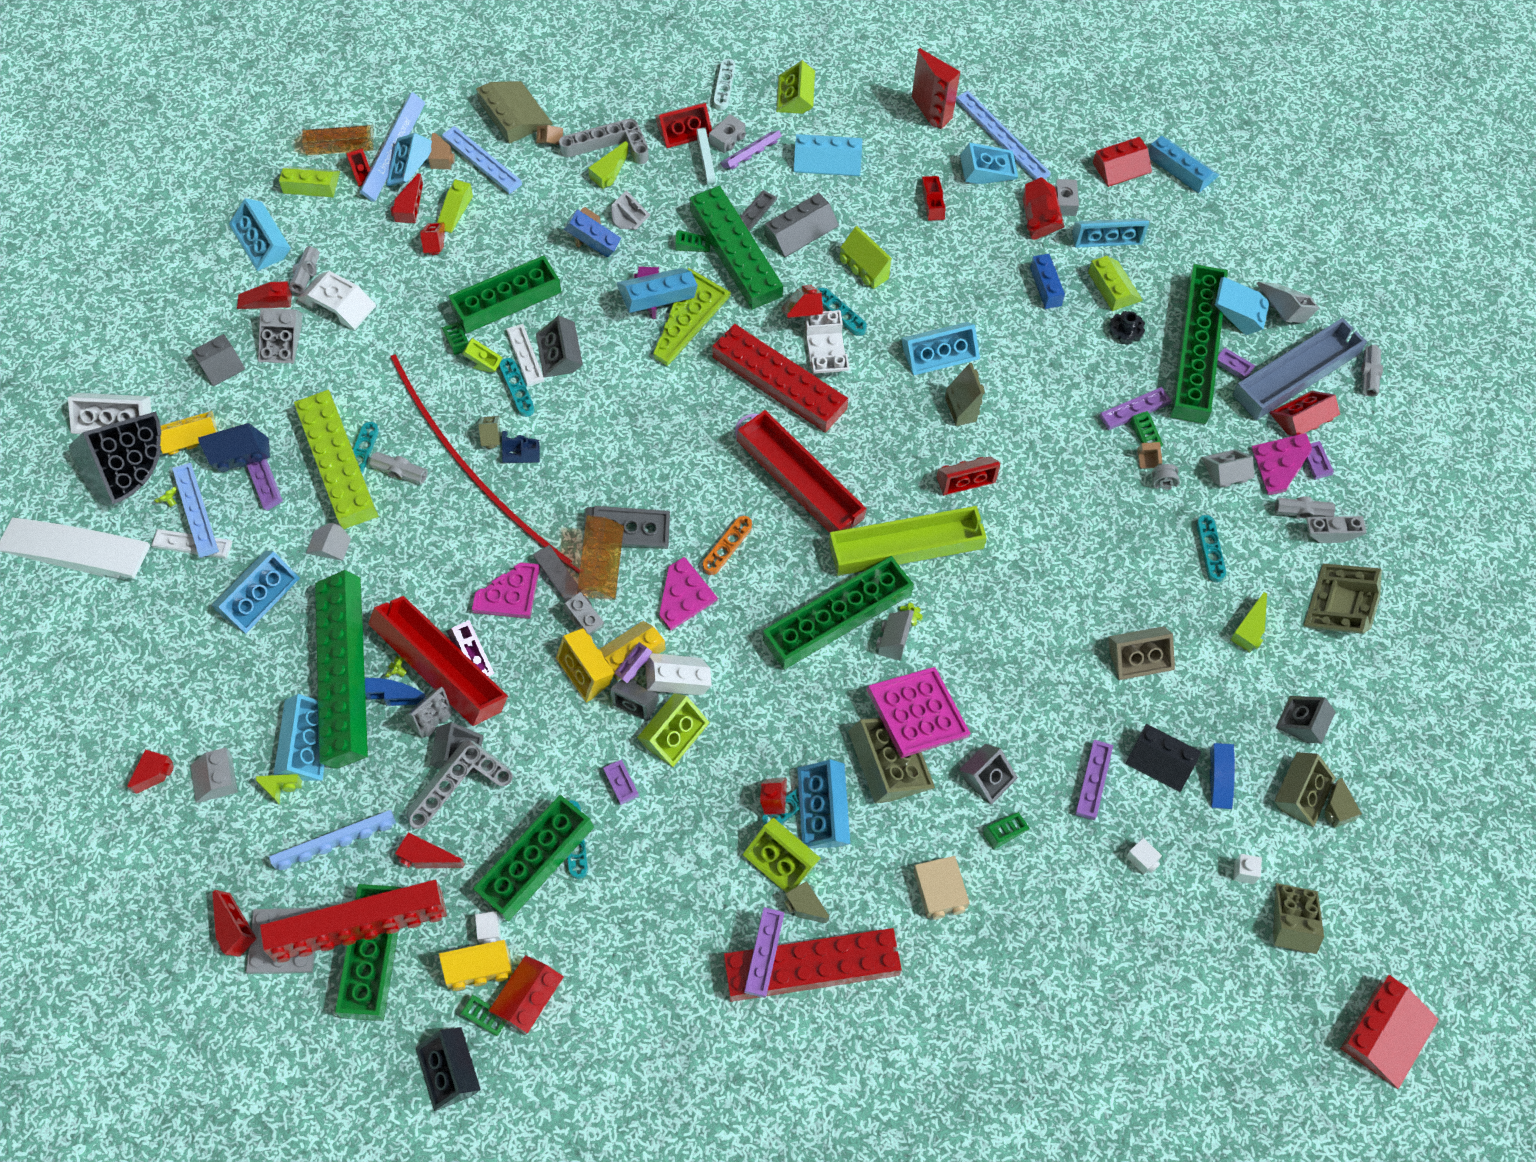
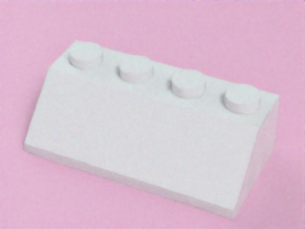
M76 393L68 397L70 428L73 434H81L85 431L151 413L150 396Z

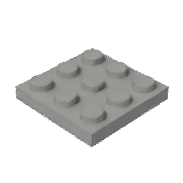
M254 909L252 931L257 939L249 947L246 973H313L315 951L306 957L295 956L291 957L287 962H274L263 949L260 925L319 909Z

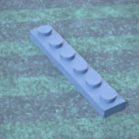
M455 126L442 134L445 142L507 193H512L522 185L518 177Z
M188 463L172 468L199 557L219 552L192 464Z
M391 810L269 856L270 862L276 870L288 869L291 867V864L298 861H309L313 855L318 853L327 854L336 846L344 847L350 845L352 840L357 838L365 839L370 837L375 831L389 830L393 824H396L395 817Z

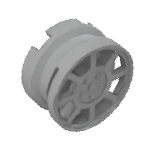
M1162 464L1152 470V476L1154 477L1153 486L1156 489L1162 487V489L1171 490L1173 486L1177 487L1180 484L1178 467L1172 464Z

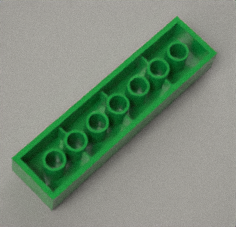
M719 185L689 197L690 212L705 236L709 239L711 246L750 308L753 310L782 298L784 287L721 186Z
M890 556L764 629L763 642L783 670L908 598L912 595L914 584L896 560Z

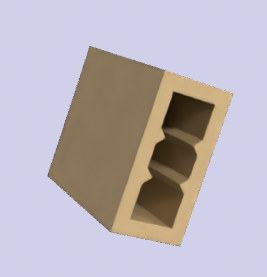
M955 856L915 865L913 872L927 918L933 917L934 920L945 917L947 913L953 912V915H959L966 911L965 909L968 908L970 902Z

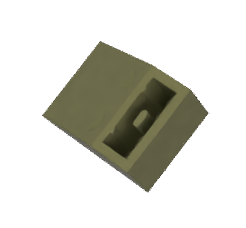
M969 363L946 388L945 399L956 426L977 422L978 415H980V406L982 405L985 389L983 384H980L978 371L974 369L972 363Z
M1276 883L1273 922L1274 946L1317 954L1324 939L1318 891Z

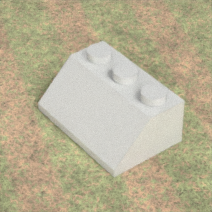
M651 653L648 661L645 663L647 691L704 695L712 686L710 667L702 658Z

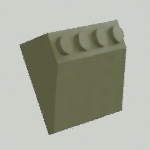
M522 81L489 82L476 88L478 102L509 144L537 132V126L553 125Z
M881 718L861 719L848 730L874 803L892 802L935 789L922 752L901 758Z

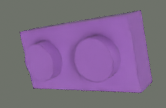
M1224 348L1218 355L1217 365L1242 380L1246 379L1255 368L1254 364L1227 348Z
M1321 442L1311 443L1312 451L1306 458V461L1314 479L1333 475V468Z
M639 642L614 673L628 683L635 677L638 669L648 661L652 651Z
M622 759L603 768L620 805L639 797Z

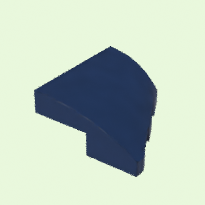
M502 431V463L540 462L539 440L526 438L522 435L508 438V432Z

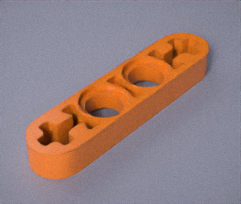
M738 517L704 559L703 570L706 574H717L750 533L752 520L749 517ZM746 522V523H747V527H746V526H743V528L741 529V533H740V532H739V529H740V526H741L740 523L744 524V523ZM735 535L738 537V540L730 542L728 537ZM725 549L728 553L725 556H720L717 554V551ZM715 558H716L717 560H716V562H715V568H714V567H711V568L709 569V568H708V564L711 565V564L715 561Z

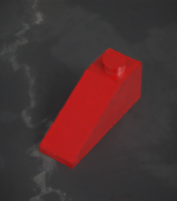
M417 173L395 198L394 206H391V216H394L395 222L416 223L423 189V180L420 173Z
M288 281L268 282L238 295L237 309L291 308L292 292Z
M409 832L395 853L399 860L398 863L406 868L410 866L416 869L463 868L465 866L462 858Z
M214 890L212 895L216 940L220 945V950L225 955L240 957L257 938L231 893Z

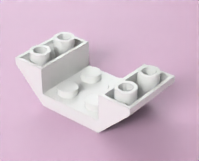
M331 271L319 274L304 290V293L297 298L298 301L311 308L317 303L336 313L340 323L353 330H356L376 307V304L358 285Z
M824 311L822 315L805 316L806 339L812 372L849 371L848 356L845 354L842 338L843 324L841 311Z

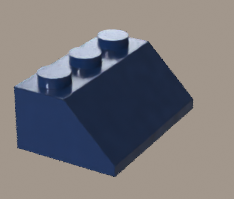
M250 423L198 437V441L209 464L220 472H227L236 467H244L247 464L261 462L263 459L270 458L269 438Z

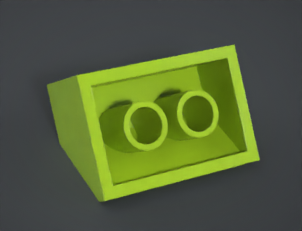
M803 60L779 75L776 112L803 114L813 108L815 70Z
M285 167L282 168L279 183L283 194L334 198L340 170Z
M856 226L840 247V260L843 264H847L855 275H859L865 285L875 289L889 279L892 258Z
M1109 256L1091 261L1088 274L1111 311L1143 301L1119 261Z
M674 693L637 738L647 750L671 767H674L710 722L688 696Z
M772 818L763 826L742 854L786 893L799 886L821 859L775 818Z

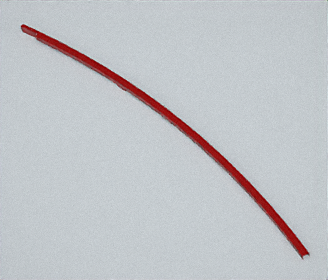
M396 354L391 355V359L404 385L423 417L471 480L506 516L543 548L550 545L561 562L579 575H584L583 571L571 564V559L558 551L514 514L472 471L424 407Z

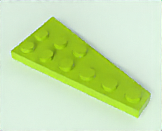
M689 267L688 270L692 272L698 285L695 297L674 302L669 319L664 326L662 336L659 338L653 353L654 358L666 366L670 365L731 297V292Z

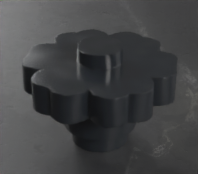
M1123 311L1121 315L1115 314L1109 323V333L1113 339H1119L1122 344H1132L1133 341H1140L1145 333V322L1132 311Z

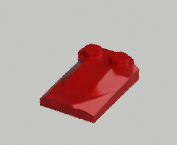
M1042 177L1025 184L1023 204L1027 218V229L1032 240H1037L1064 228L1065 225L1054 185Z

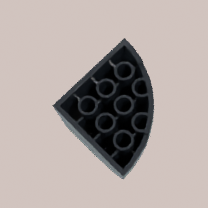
M155 411L85 431L68 446L85 484L100 503L105 506H111L121 502L138 491L150 478L156 468L161 452L159 418Z

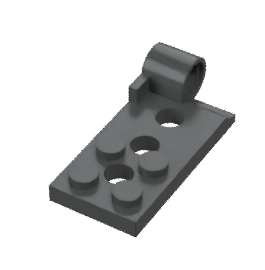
M594 506L584 509L583 528L593 530L592 543L668 549L670 511ZM615 522L618 528L616 530H609L607 524ZM633 523L637 529L630 532L626 529V525ZM651 524L656 530L653 533H648L645 530V526Z

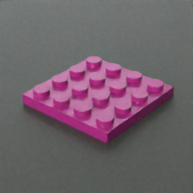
M936 667L872 684L866 689L901 758L968 738L971 734Z

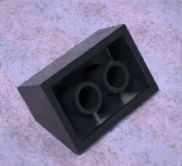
M1145 724L1125 764L1181 792L1202 751Z
M462 1027L442 1029L416 1047L434 1111L468 1099L481 1090Z

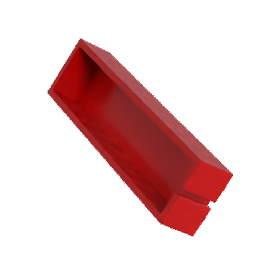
M735 323L725 333V337L722 336L712 346V358L825 433L847 410L848 397Z
M766 410L738 429L737 442L829 533L850 529V527L854 528L864 520L867 508Z
M405 596L391 600L390 603L386 602L374 607L368 625L434 689L444 688L449 704L472 726L502 712L508 695Z
M435 879L262 924L260 929L263 949L274 962L283 963L289 961L291 957H306L318 950L329 951L334 946L340 944L351 945L359 939H374L378 934H393L405 927L416 928L421 923L427 921L431 923L442 920V917L447 916L443 892Z
M894 928L777 945L766 996L900 976L902 968L899 953L896 951L897 943ZM754 949L724 953L730 1002L760 998L744 993Z

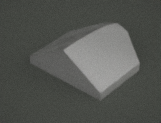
M627 190L611 205L612 221L620 229L636 230L650 216Z
M328 523L314 531L306 554L343 561L351 538L340 525Z

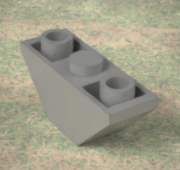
M1363 516L1306 518L1309 536L1320 543H1344L1367 533Z

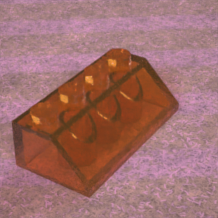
M374 125L302 130V143L306 156L347 153L363 148V151H374Z
M587 515L577 594L581 592L583 596L616 599L624 531L623 525L606 517Z

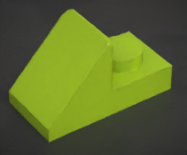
M473 338L469 340L462 353L475 362L474 369L493 373L503 358Z
M298 774L256 776V781L260 787L279 805L281 789L285 792H293L295 789L302 787V780Z

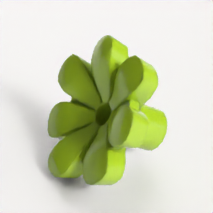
M176 486L166 491L163 496L156 498L154 501L159 504L167 502L170 508L177 503L173 499L174 494L177 492Z
M908 603L907 607L901 606L899 608L900 612L914 611L911 622L912 626L917 625V620L921 621L923 619V615L920 614L921 609L914 607L913 603Z
M396 656L394 663L391 662L388 665L390 669L387 670L384 676L389 678L397 673L403 677L407 672L401 667L404 659L401 656Z

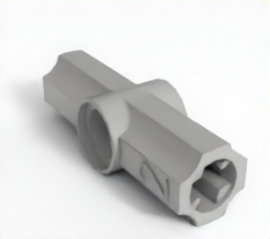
M306 247L300 262L293 265L294 275L289 286L292 292L304 293L310 277L316 275V263L320 254L317 248Z
M1377 345L1366 346L1364 349V360L1361 366L1362 376L1360 377L1363 378L1362 394L1373 397L1379 394L1383 365H1381V349Z
M376 452L371 457L370 467L387 473L391 478L396 477L400 481L405 479L419 485L423 484L427 478V469L411 464L402 456L394 458Z
M1308 496L1297 499L1277 498L1275 501L1276 515L1297 516L1299 520L1300 518L1334 517L1335 504L1333 502L1313 501Z

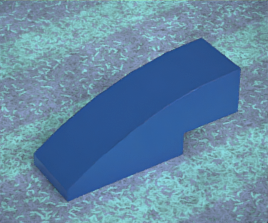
M365 678V695L367 699H384L387 706L417 705L426 697L423 692L401 682L382 678Z
M1214 743L1210 748L1211 808L1232 809L1235 781L1234 744Z

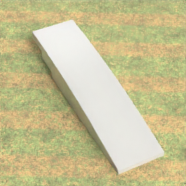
M20 518L11 519L0 540V552L102 577L103 575L116 578L124 576L132 579L135 578L150 547L148 542Z

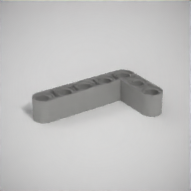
M631 118L565 135L559 140L560 152L564 157L576 156L626 141L636 163L645 164L649 160L647 143L638 123Z
M463 741L408 808L406 814L408 821L415 829L425 827L473 767L499 786H507L511 783L513 778L512 772L503 762L474 741ZM469 748L475 749L471 755H465ZM484 760H490L488 766H481ZM455 765H462L460 770L452 771ZM506 771L504 777L497 778L498 773ZM442 781H448L446 787H439ZM430 797H435V800H434L433 803H431V804H427V803H426V800H427L428 798H430ZM415 814H422L420 819H412Z

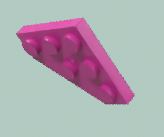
M1307 433L1252 446L1251 449L1267 494L1272 495L1286 492L1289 488L1290 483L1296 477L1304 461L1312 451Z
M685 557L669 566L659 616L670 631L718 601V597Z
M520 562L514 566L513 570L507 574H502L493 580L492 584L475 592L472 612L531 619L540 565Z

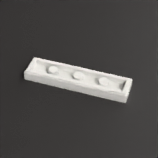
M520 324L506 328L527 387L545 382L524 325Z
M157 529L151 545L153 548L198 555L192 534ZM215 538L219 552L208 556L227 559L233 542L227 539Z

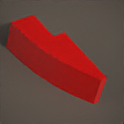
M922 176V188L928 221L945 220L946 207L939 176Z

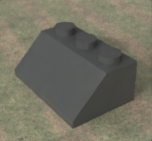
M558 315L536 334L544 378L571 374L583 365L574 321Z

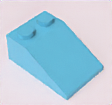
M416 133L397 138L386 186L406 183L431 153L432 141Z
M969 142L960 154L965 182L986 184L1018 178L1015 159L1011 150Z
M1222 277L1215 306L1245 335L1264 330L1269 307L1268 300L1260 292Z

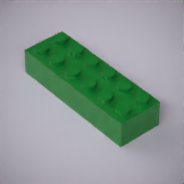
M545 255L453 293L448 297L452 311L467 334L562 292L560 279Z
M560 794L475 885L473 890L509 922L594 829L591 819Z
M358 884L355 900L400 889L401 887ZM399 931L393 934H378L376 938L370 940L359 939L356 940V943L347 945L335 1010L340 1019L384 1021Z

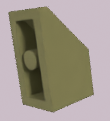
M500 416L481 417L478 424L481 446L495 448L501 442Z
M1339 778L1333 784L1325 807V817L1329 823H1332L1334 828L1355 821L1362 815L1343 778Z
M807 881L785 894L786 901L784 905L789 913L793 912L796 917L824 924L829 922V914Z

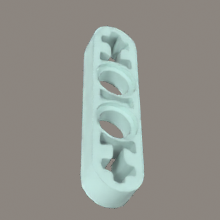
M724 59L721 62L714 96V107L718 110H725L729 105L735 74V62L732 59ZM727 65H730L729 71H726ZM723 77H728V78H730V79L727 80V81L722 80ZM721 89H726L727 92L722 93V92H720V90H721Z
M705 128L697 129V139L706 183L712 184L715 183V173Z

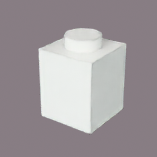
M1144 838L1126 856L1142 874H1145L1147 871L1151 873L1155 871L1160 865L1158 861L1162 857Z
M1240 854L1234 862L1233 880L1255 884L1261 877L1262 857Z
M497 911L475 914L479 944L500 941V921Z

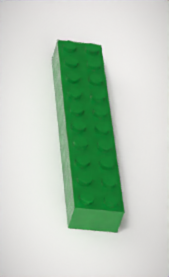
M1193 264L1190 271L1170 413L1171 418L1206 424L1212 412L1223 313L1215 306L1220 280L1222 277L1227 278L1228 270Z
M347 570L340 571L315 583L320 764L334 769L342 768L368 758L361 577Z

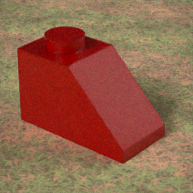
M363 148L345 153L358 186L363 185L371 170Z
M444 222L427 223L420 232L423 253L437 255L442 251L445 236Z
M145 749L127 787L133 793L138 794L164 782L166 777L170 776L173 771V761L167 755Z
M787 777L768 778L761 783L760 802L765 815L785 814Z

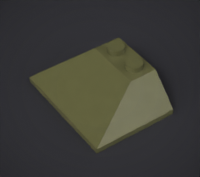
M1323 563L1304 626L1313 629L1359 634L1369 631L1372 628L1381 595V568Z

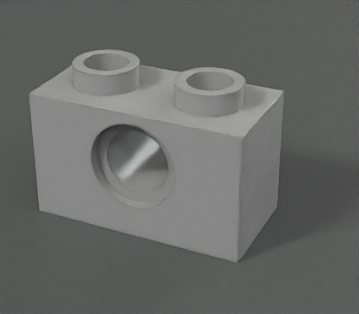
M729 114L709 133V144L724 154L728 150H732L738 140H742L746 135L745 123Z
M1057 179L1054 187L1062 216H1076L1079 208L1077 180Z
M581 592L564 604V611L578 629L584 628L586 633L591 636L603 627V620Z

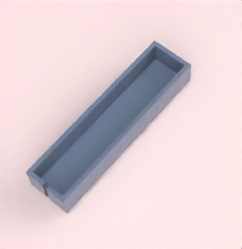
M1341 318L1239 382L1232 396L1255 420H1258L1360 355L1367 341L1355 331L1347 343L1346 341L1354 328Z

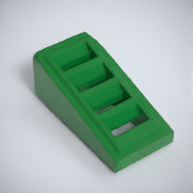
M676 230V251L710 252V242L707 236Z
M459 322L442 327L453 354L463 353L469 341ZM457 327V329H455V330H452V331H449V332L447 331V330H449V329H452V328Z
M1148 411L1132 416L1130 424L1141 443H1148L1147 441L1155 439L1154 442H1160V446H1163Z
M1017 812L987 826L983 831V835L994 850L1025 833L1030 828L1020 813ZM1014 819L1019 825L1020 829H1017L1014 823L1012 822ZM1007 823L1013 832L1009 831V829L1006 826ZM1001 827V829L1005 833V836L1002 835L998 828Z
M473 994L459 1014L497 1037L506 1024L502 1021L497 1030L493 1029L491 1026L497 1018L495 1015L491 1017L488 1024H485L484 1020L489 1014L488 1011L491 1005ZM474 1003L478 1004L476 1010L471 1015L469 1011ZM483 1007L486 1010L479 1020L476 1017Z

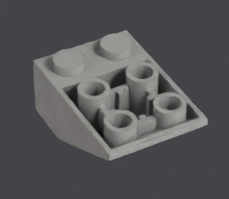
M1257 282L1260 292L1267 296L1270 300V305L1278 310L1280 318L1285 322L1305 323L1320 309L1307 294L1277 283Z
M260 308L258 362H295L302 327V313L294 309Z
M439 687L432 690L403 716L406 724L422 739L426 735H432L436 730V726L441 722H446L451 716L452 709L444 688Z

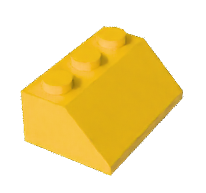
M213 411L160 425L162 454L168 453V455H172L185 447L187 450L193 449L199 444L198 437L218 432Z
M642 621L599 650H601L604 659L612 666L615 672L639 642L649 648L654 654H660L666 648L665 640L655 627ZM614 673V678L619 681L621 678Z
M584 628L563 636L556 659L587 703L610 685L614 675L613 668L606 662L601 650L597 649L592 637L586 633Z
M505 940L439 953L445 983L448 989L453 991L464 990L466 985L471 984L483 986L487 984V981L494 979L496 982L506 981L509 979L508 976L513 974L510 952Z

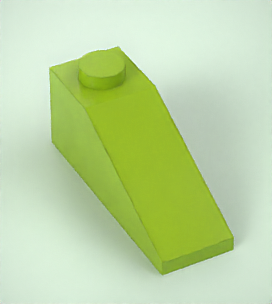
M625 141L588 167L589 178L602 189L611 186L616 180L629 154L628 143Z
M455 179L449 188L437 222L445 223V232H453L473 198L470 183Z
M1265 592L1260 596L1230 639L1249 653L1253 648L1258 649L1264 641L1261 637L1265 632L1267 593Z

